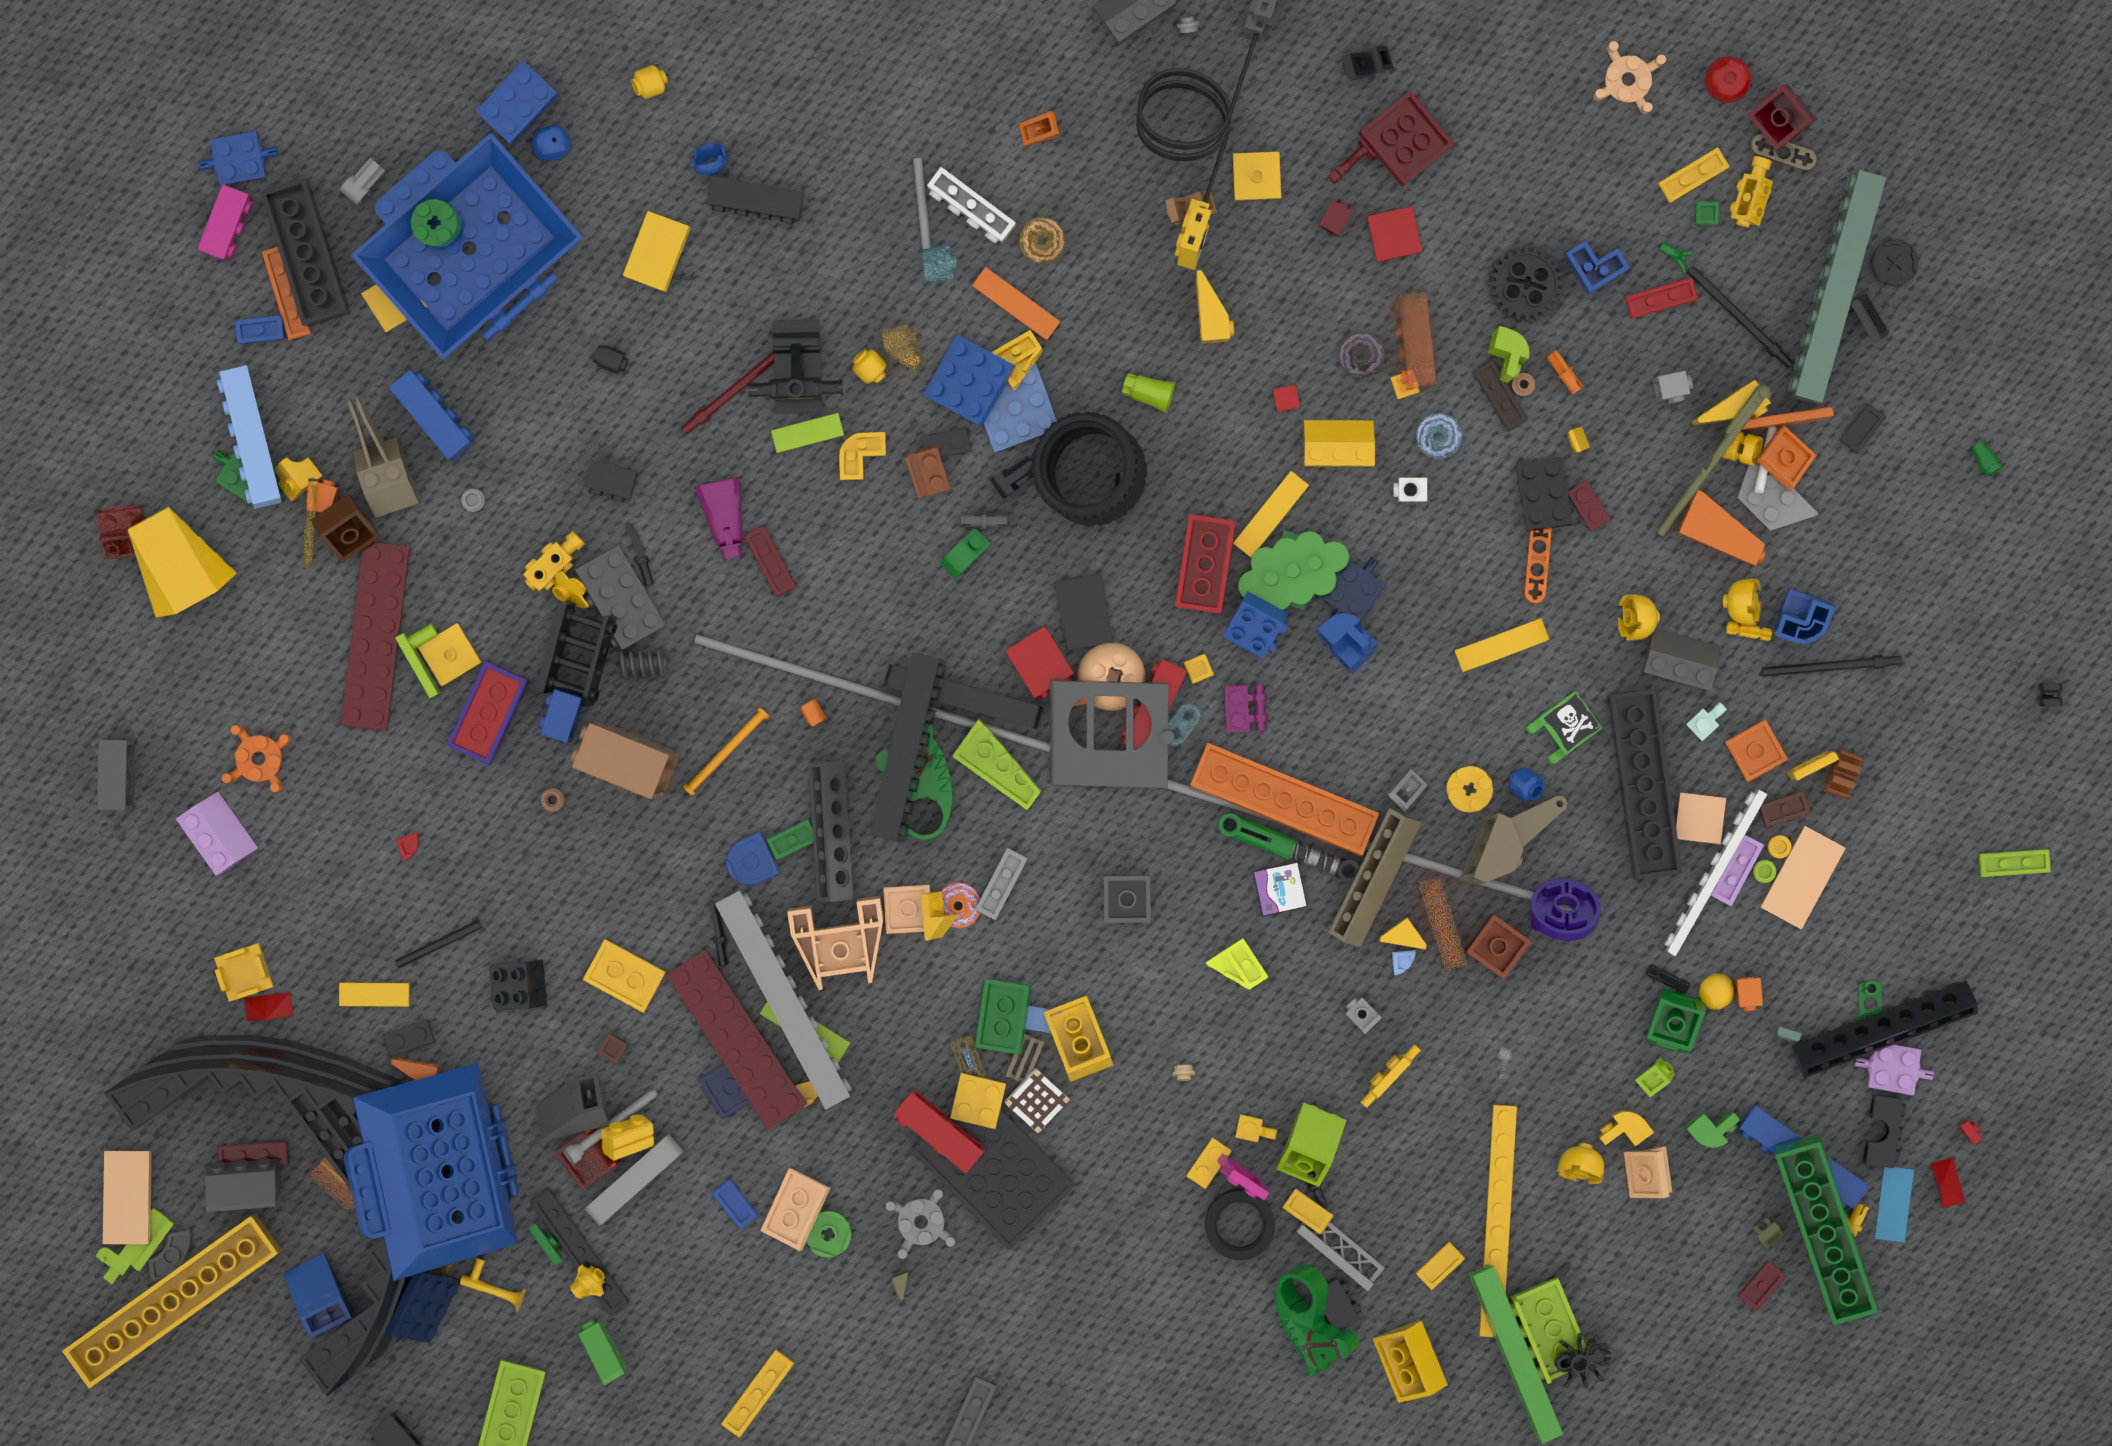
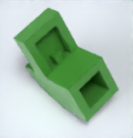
M1730 1111L1714 1125L1701 1112L1684 1127L1700 1144L1715 1148L1728 1143L1723 1134L1725 1132L1730 1134L1738 1127L1737 1122L1740 1119L1734 1112Z

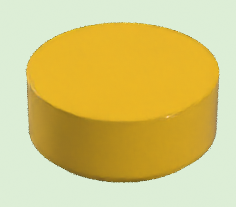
M1776 835L1768 842V852L1775 858H1784L1791 851V842L1785 836Z

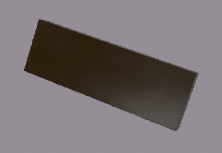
M1493 360L1473 371L1474 376L1507 432L1528 420L1507 383L1499 380L1501 373Z

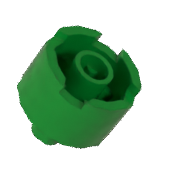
M437 199L426 200L416 206L411 218V227L415 237L422 243L436 248L446 247L459 236L462 227L461 217L456 209L449 203ZM438 217L437 220L441 221V225L436 226V229L434 230V226H432V221H435V219Z

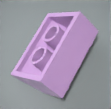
M219 792L196 804L176 818L216 876L223 874L258 849Z

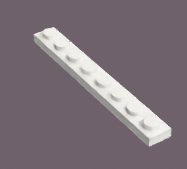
M1756 789L1755 792L1751 791L1744 802L1747 805L1744 812H1739L1733 821V824L1736 826L1732 833L1727 832L1721 843L1724 847L1720 853L1716 852L1711 859L1710 864L1713 866L1710 872H1705L1698 883L1701 885L1698 893L1693 892L1687 902V905L1690 906L1686 914L1683 912L1680 914L1676 921L1677 930L1674 934L1670 933L1665 940L1664 945L1667 946L1665 951L1676 956L1765 800L1767 794L1761 790Z

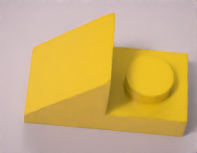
M942 891L921 894L925 940L942 938L958 914H944Z

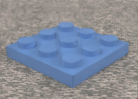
M1036 363L1015 391L1012 390L1008 382L1006 383L984 422L994 453L1041 436L1046 428L1049 429L1051 424L1057 421Z

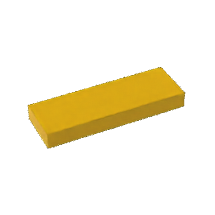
M1717 147L1662 180L1658 185L1668 202L1671 203L1730 166Z
M340 982L339 1006L409 1007L410 983Z

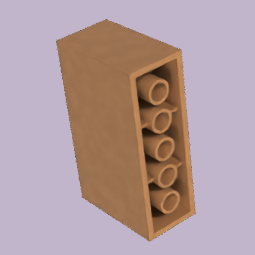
M605 722L589 723V726L583 727L579 737L583 741L580 748H575L570 761L574 762L572 768L649 799H655L664 796L681 753Z

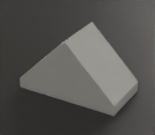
M1410 769L1386 795L1402 811H1406L1426 788L1427 784Z

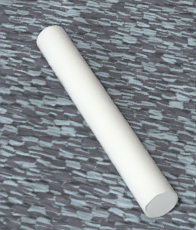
M1776 427L1768 428L1764 448L1777 431ZM1761 464L1754 490L1759 494L1764 493L1768 471Z

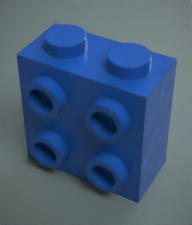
M1247 591L1223 637L1264 659L1267 652L1272 653L1278 643L1275 640L1277 634L1282 636L1287 628L1288 623L1285 620L1288 613Z

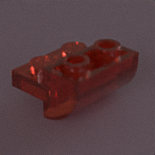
M143 505L96 511L95 515L100 533L99 542L103 559L110 560L136 556L128 528L146 519Z
M599 1128L582 1132L555 1152L581 1190L622 1161L621 1159L613 1161L602 1151V1139L585 1150L584 1155L581 1156L582 1159L575 1165L567 1159L563 1149L570 1144L581 1143Z

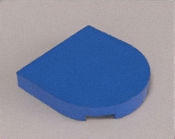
M761 831L737 842L728 852L726 860L727 870L730 876L741 884L755 885L780 873Z

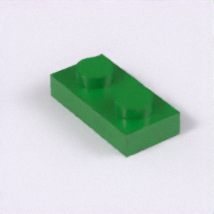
M809 819L767 839L776 860L813 843V827Z

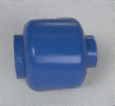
M1521 768L1518 771H1514L1510 776L1509 789L1512 794L1521 800L1529 802L1537 800L1542 795L1544 790L1543 779L1531 769Z

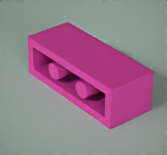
M222 184L198 246L199 251L228 261L229 257L232 258L237 248L234 242L237 235H242L245 228L243 219L245 214H250L253 207L252 196Z

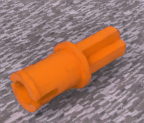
M1555 350L1547 356L1548 361L1558 373L1557 378L1564 382L1571 395L1584 387L1573 372V367L1567 365L1558 351Z

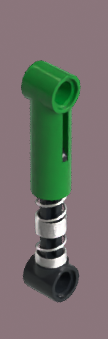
M1225 813L1218 820V828L1225 836L1287 860L1289 857H1295V860H1303L1305 864L1311 865L1314 868L1318 866L1323 868L1324 871L1328 870L1334 877L1344 882L1352 883L1360 869L1358 863L1351 859L1331 857L1326 852L1321 853V850L1316 848H1308L1307 845L1302 846L1298 841L1296 842L1295 837L1234 813ZM1227 818H1233L1236 821V827L1232 831H1226L1223 827V822ZM1241 827L1261 834L1262 838L1259 839L1241 832ZM1345 865H1353L1355 869L1353 876L1345 877L1343 875L1342 869Z

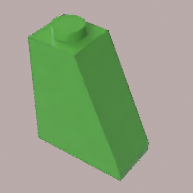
M592 1319L581 1326L583 1330L578 1335L603 1384L606 1385L623 1375L629 1366L601 1320L594 1322Z

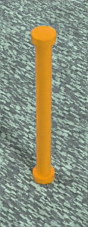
M761 707L757 709L756 715L690 783H685L682 786L691 796L696 793L695 790L733 750L764 719L767 720L770 717Z

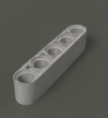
M668 1134L584 1210L601 1226L682 1154L684 1150Z

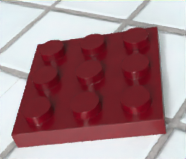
M1411 90L1358 133L1401 187L1406 185L1455 144Z

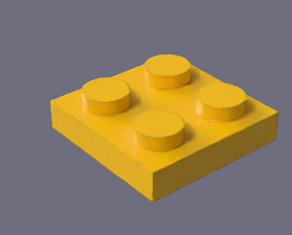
M961 1073L950 1119L996 1129L1006 1083Z

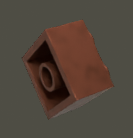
M1491 913L1464 951L1505 979L1531 941Z

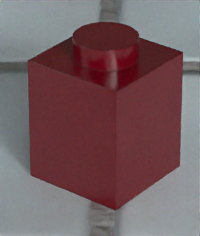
M1340 199L1337 202L1332 200L1318 227L1339 237L1353 212L1349 209L1350 205Z

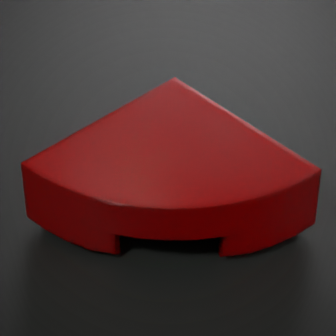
M418 832L395 840L403 862L410 859L415 854V851H417V846L419 845Z

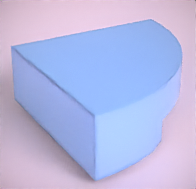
M1415 950L1392 952L1394 975L1405 972L1412 965L1415 959Z

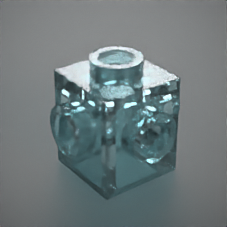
M950 246L922 249L925 282L953 279L952 269H957L956 256L951 255Z

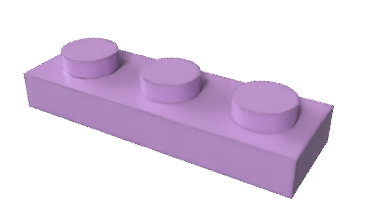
M1744 835L1710 896L1732 906L1764 844Z

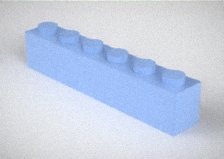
M247 365L220 371L221 379H217L220 393L225 392L227 401L222 403L225 415L230 414L232 423H229L228 427L231 437L236 436L238 445L233 446L236 459L241 458L243 467H240L239 471L242 481L247 480L249 489L245 490L247 502L253 503L254 509L282 503Z

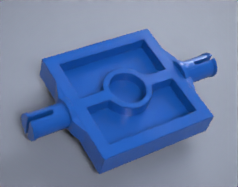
M257 131L211 139L212 159L199 161V165L208 164L199 167L201 171L214 168L217 172L220 186L222 184L227 185L266 177L264 168L265 158L279 156L278 152L269 153L278 149L277 146L263 149L259 142Z

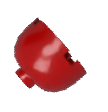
M1731 56L1721 57L1712 62L1706 71L1704 79L1710 96L1723 103H1732L1743 98L1750 89L1752 80L1750 69L1746 63L1739 58Z

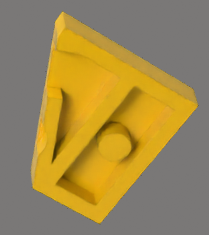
M1031 330L991 353L1016 366L1007 381L1012 390L1015 391L1043 350Z

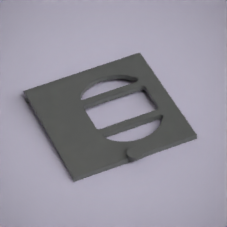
M1059 678L1050 680V784L1168 788V744H1171L1175 739L1173 731L1168 730L1169 683L1060 680ZM1095 696L1126 697L1125 750L1094 748ZM1083 697L1087 698V747H1083L1075 740L1069 727L1070 711L1075 703ZM1134 698L1146 706L1152 721L1151 733L1148 739L1137 749L1133 747Z

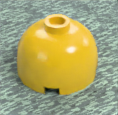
M1748 578L1736 581L1729 588L1728 594L1723 596V607L1728 609L1729 616L1739 624L1757 625L1756 621H1759L1761 601L1758 603V593H1756V590H1761L1758 579Z
M1626 594L1621 598L1618 605L1623 606V620L1618 617L1620 635L1627 637V641L1642 640L1650 636L1660 620V614L1651 599L1638 594Z
M1580 1143L1579 1146L1565 1150L1561 1155L1557 1172L1566 1179L1577 1181L1576 1178L1589 1179L1588 1184H1599L1603 1181L1604 1176L1603 1157L1593 1150L1592 1145Z

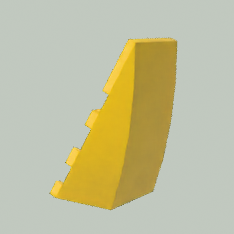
M170 507L128 528L156 618L183 611L217 592L237 574Z

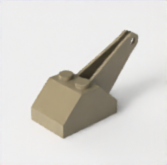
M356 396L355 400L362 419L375 442V445L368 447L356 407L351 398L347 399L363 449L353 452L356 472L374 517L379 518L420 504L399 438L396 437L384 441L360 397Z
M1556 796L1511 817L1500 813L1484 817L1459 880L1473 886L1487 883L1514 872L1522 864L1523 857L1521 855L1524 850L1523 847L1567 808V800L1563 796Z

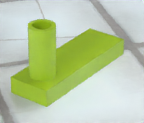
M432 623L410 636L407 633H403L395 638L429 698H434L441 694L416 648L438 636V632Z

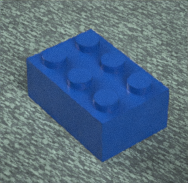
M522 61L476 110V113L513 146L560 95L529 65Z

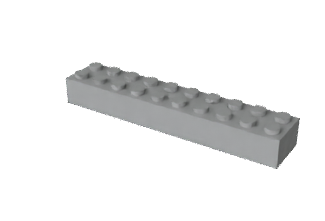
M739 890L715 903L825 1110L850 1097L848 1092L852 1089L846 1078L841 1079L837 1073L841 1068L835 1057L829 1058L826 1051L830 1048L824 1037L819 1038L815 1032L819 1027L813 1016L807 1017L804 1009L808 1007L802 996L797 997L793 991L797 986L791 975L785 976L782 969L786 966L780 955L775 956L771 950L775 945L769 934L763 935L760 928L764 925L758 914L753 915L749 909L753 904L747 893L742 895Z

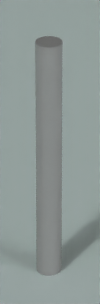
M922 158L913 159L922 252L932 251Z

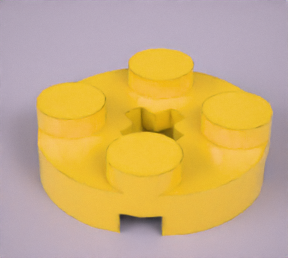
M1467 766L1459 768L1448 779L1446 786L1448 799L1460 811H1480L1492 798V780L1485 771L1478 767ZM1470 782L1474 783L1473 788L1477 792L1475 794L1471 793L1470 796L1465 795L1464 785L1468 786Z

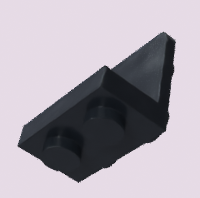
M543 960L492 964L490 966L493 1008L495 1010H512L547 1006Z

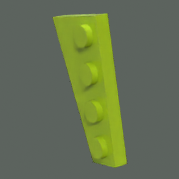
M980 718L952 756L1026 810L1030 808L1042 791Z

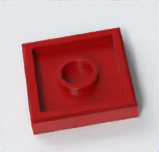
M1413 207L1367 216L1376 262L1422 252Z

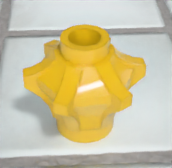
M583 1265L579 1266L577 1277L570 1285L572 1293L579 1299L590 1295L602 1296L604 1294L602 1284L605 1283L604 1273L599 1268L595 1269L593 1266L589 1268Z

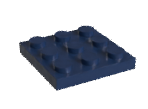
M428 1271L412 1275L385 1333L392 1337L430 1343L437 1333V1328L442 1318L447 1313L452 1297L457 1293L460 1280L454 1276Z

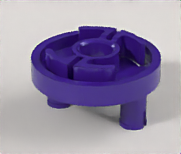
M1565 878L1553 879L1541 884L1535 890L1530 904L1531 927L1535 931H1541L1551 938L1563 941L1579 940L1590 935L1597 927L1601 913L1600 901L1594 891L1579 881ZM1568 905L1573 910L1563 911L1558 906Z

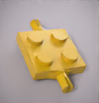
M1414 1044L1406 1054H1400L1398 1057L1393 1055L1385 1064L1388 1068L1382 1074L1377 1072L1372 1077L1369 1093L1360 1102L1368 1108L1412 1063V1060L1421 1050Z

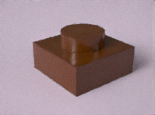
M609 1032L596 1053L616 1065L629 1044Z

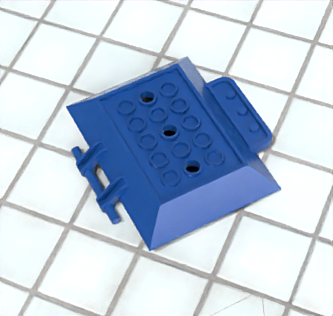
M490 133L456 163L445 151H434L376 202L375 211L385 225L353 252L351 256L444 360L490 319L494 324L482 333L488 341L500 330L503 332L511 325V321L534 300L538 301L547 293L546 290L558 278L553 273L541 283L538 282L537 278L576 245L583 236L495 136ZM433 199L444 201L452 205L460 215L462 224L460 234L448 246L436 248L422 243L415 237L411 227V218L413 211L420 203ZM501 212H508L511 215V220L506 225L498 222V215ZM438 217L435 219V221H432V226H434V230L436 229V226L441 225V221L437 220ZM468 242L474 243L476 246V251L472 255H466L463 252V247ZM432 273H438L441 276V281L436 286H432L428 282V278ZM526 288L529 293L508 312L504 313L501 309Z
M479 1063L353 1097L363 1143L349 1147L344 1154L345 1167L360 1233L365 1238L370 1239L384 1237L393 1281L518 1244L505 1186L507 1184L510 1196L518 1195L516 1184L518 1177L515 1171V1164H512L506 1138L508 1132L505 1126V1119H502L499 1104L490 1106L493 1122H491ZM435 1119L440 1122V1129L437 1132H434L431 1127ZM495 1139H497V1141H498V1145H499V1150H500V1154H501V1159H502L503 1167H501L500 1158H499L498 1149H497V1145H496V1140H495ZM444 1165H448L450 1168V1174L447 1178H444L441 1172ZM457 1210L460 1213V1220L455 1224L452 1221V1213Z

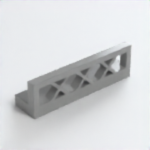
M1302 1222L1297 1227V1233L1367 1291L1371 1289L1374 1285V1280L1385 1269L1331 1222L1327 1225L1331 1230H1324L1322 1233L1323 1240L1316 1235L1319 1233L1311 1231L1305 1223ZM1326 1233H1336L1339 1235L1340 1246H1329L1326 1243ZM1343 1240H1345L1349 1245H1343ZM1343 1248H1354L1357 1250L1358 1260L1347 1261L1344 1258ZM1334 1249H1341V1255ZM1360 1254L1363 1255L1367 1260H1361ZM1371 1262L1378 1269L1368 1278L1362 1273L1361 1263ZM1352 1264H1358L1359 1270Z

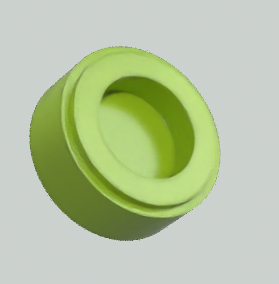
M1760 860L1753 866L1752 873L1757 881L1769 883L1776 876V867L1771 861Z

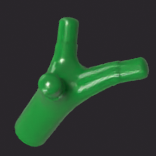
M1663 242L1659 250L1673 258L1681 267L1684 274L1687 273L1683 260L1686 259V256L1692 255V252L1677 250Z

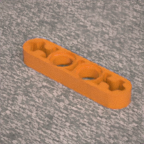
M1552 528L1542 531V534L1547 533V538L1542 536L1533 537V533H1539V530L1530 531L1524 595L1526 600L1531 603L1541 602L1546 595ZM1536 540H1541L1545 543L1546 548L1543 553H1536L1533 550V543ZM1539 563L1543 566L1544 571L1541 576L1536 577L1532 575L1530 569L1533 564ZM1529 578L1533 580L1543 579V585L1538 583L1537 590L1541 591V596H1537L1536 600L1533 599L1532 595H1529V590L1534 588V583H1529Z

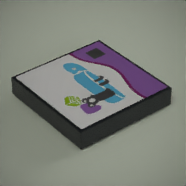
M1298 861L1253 871L1262 917L1308 907Z

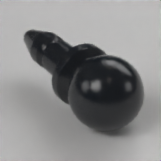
M1314 1171L1308 1172V1176L1315 1178L1316 1173ZM1303 1181L1308 1185L1307 1189L1312 1190L1317 1203L1325 1209L1326 1198L1321 1187Z

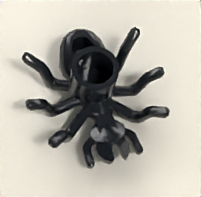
M1578 1333L1576 1339L1578 1350H1575L1563 1340L1559 1341L1562 1346L1569 1350L1560 1351L1554 1358V1364L1559 1371H1568L1567 1381L1564 1385L1565 1388L1569 1387L1572 1381V1374L1575 1371L1580 1373L1583 1386L1587 1389L1588 1382L1585 1371L1588 1367L1601 1382H1604V1378L1590 1363L1594 1361L1600 1366H1610V1363L1606 1361L1612 1358L1606 1357V1355L1611 1354V1352L1605 1348L1600 1349L1601 1347L1608 1346L1607 1343L1598 1344L1596 1349L1589 1353L1592 1343L1599 1339V1335H1595L1594 1338L1588 1340L1585 1352L1582 1349L1581 1333Z

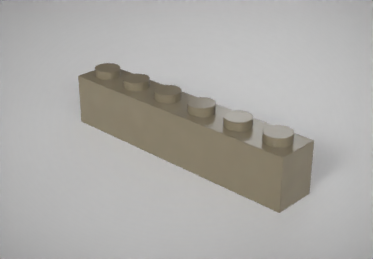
M1389 808L1328 933L1344 943L1361 947L1421 822L1406 813Z

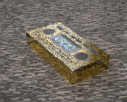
M971 1034L949 1042L961 1073L988 1078Z

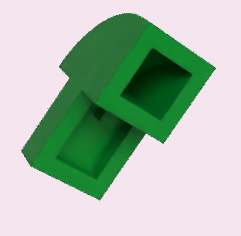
M974 528L942 559L940 564L957 579L991 543Z

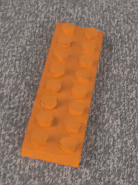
M1207 743L1190 784L1192 788L1361 857L1379 816V813L1210 743Z

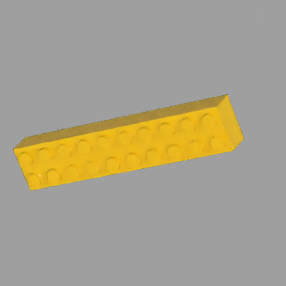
M254 1213L62 1352L90 1389L280 1253L282 1248L259 1216Z

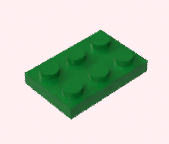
M985 979L975 1048L1022 1055L1031 985Z

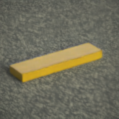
M1290 471L1233 544L1251 558L1309 485Z
M776 1349L721 1425L740 1438L791 1369L794 1362Z

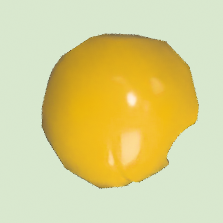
M1713 973L1702 981L1698 994L1700 1000L1706 1004V1007L1720 1010L1731 1003L1735 987L1732 980L1725 974Z

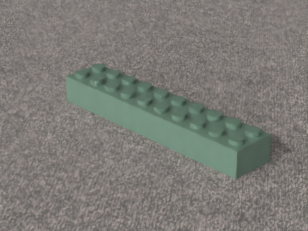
M1858 170L1846 179L1844 190L1847 191L1844 200L1841 199L1837 213H1841L1838 222H1834L1831 231L1834 240L1831 244H1828L1825 252V258H1828L1825 267L1822 266L1818 280L1822 282L1819 289H1815L1812 298L1815 307L1812 311H1809L1806 319V325H1809L1806 334L1803 333L1799 347L1803 349L1800 356H1796L1794 361L1795 377L1793 379L1790 378L1788 382L1787 392H1790L1789 398L1812 405H1818L1823 402L1887 177Z

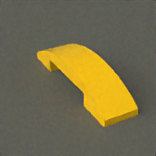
M1542 618L1454 651L1462 672L1550 639Z

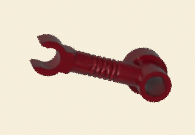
M1362 138L1357 142L1360 147L1328 175V178L1334 185L1364 155L1371 161L1376 159V155Z

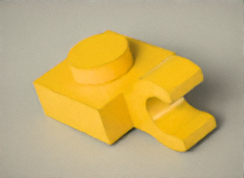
M1240 1114L1235 1137L1258 1142L1259 1136L1275 1140L1277 1129L1262 1126L1263 1119Z

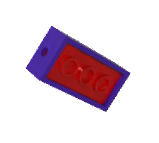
M484 661L446 746L487 765H492L530 680L494 663Z

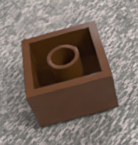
M349 493L311 519L319 537L342 563L380 537L371 519Z

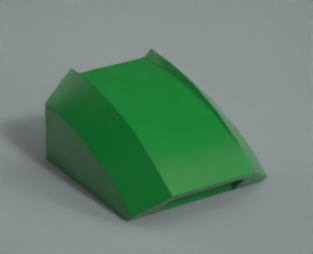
M1670 989L1661 990L1646 1040L1652 1045L1671 1051L1690 1053L1706 1013V1004L1697 997H1690Z

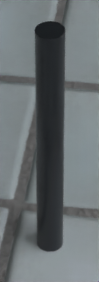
M476 920L396 959L395 962L398 968H401L483 927L480 921Z

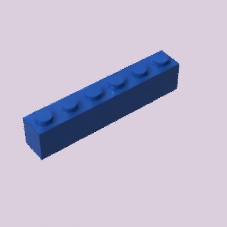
M1752 1104L1738 1124V1128L1741 1129L1739 1134L1750 1142L1753 1138L1760 1143L1758 1147L1768 1155L1771 1152L1775 1153V1146L1802 1139L1754 1104ZM1829 1158L1845 1208L1850 1206L1854 1209L1869 1188V1185Z

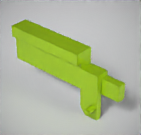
M154 1207L151 1210L150 1244H126L119 1255L108 1247H103L98 1251L96 1257L101 1262L110 1266V1269L103 1278L113 1284L120 1274L123 1276L131 1265L140 1272L176 1222Z

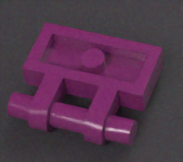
M1264 684L1255 685V694H1248V685L1224 686L1226 733L1250 732L1249 722H1256L1257 731H1266L1265 722L1268 721L1267 714L1265 715L1267 694H1264ZM1248 701H1255L1256 715H1249Z

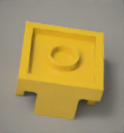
M259 943L214 958L218 968L215 970L221 991L226 992L229 1002L274 987Z

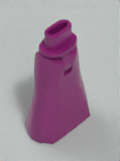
M740 477L694 486L717 546H720L718 549H722L723 559L742 556L740 545H743Z

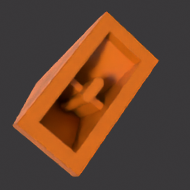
M1054 111L1019 123L1024 146L1059 138Z

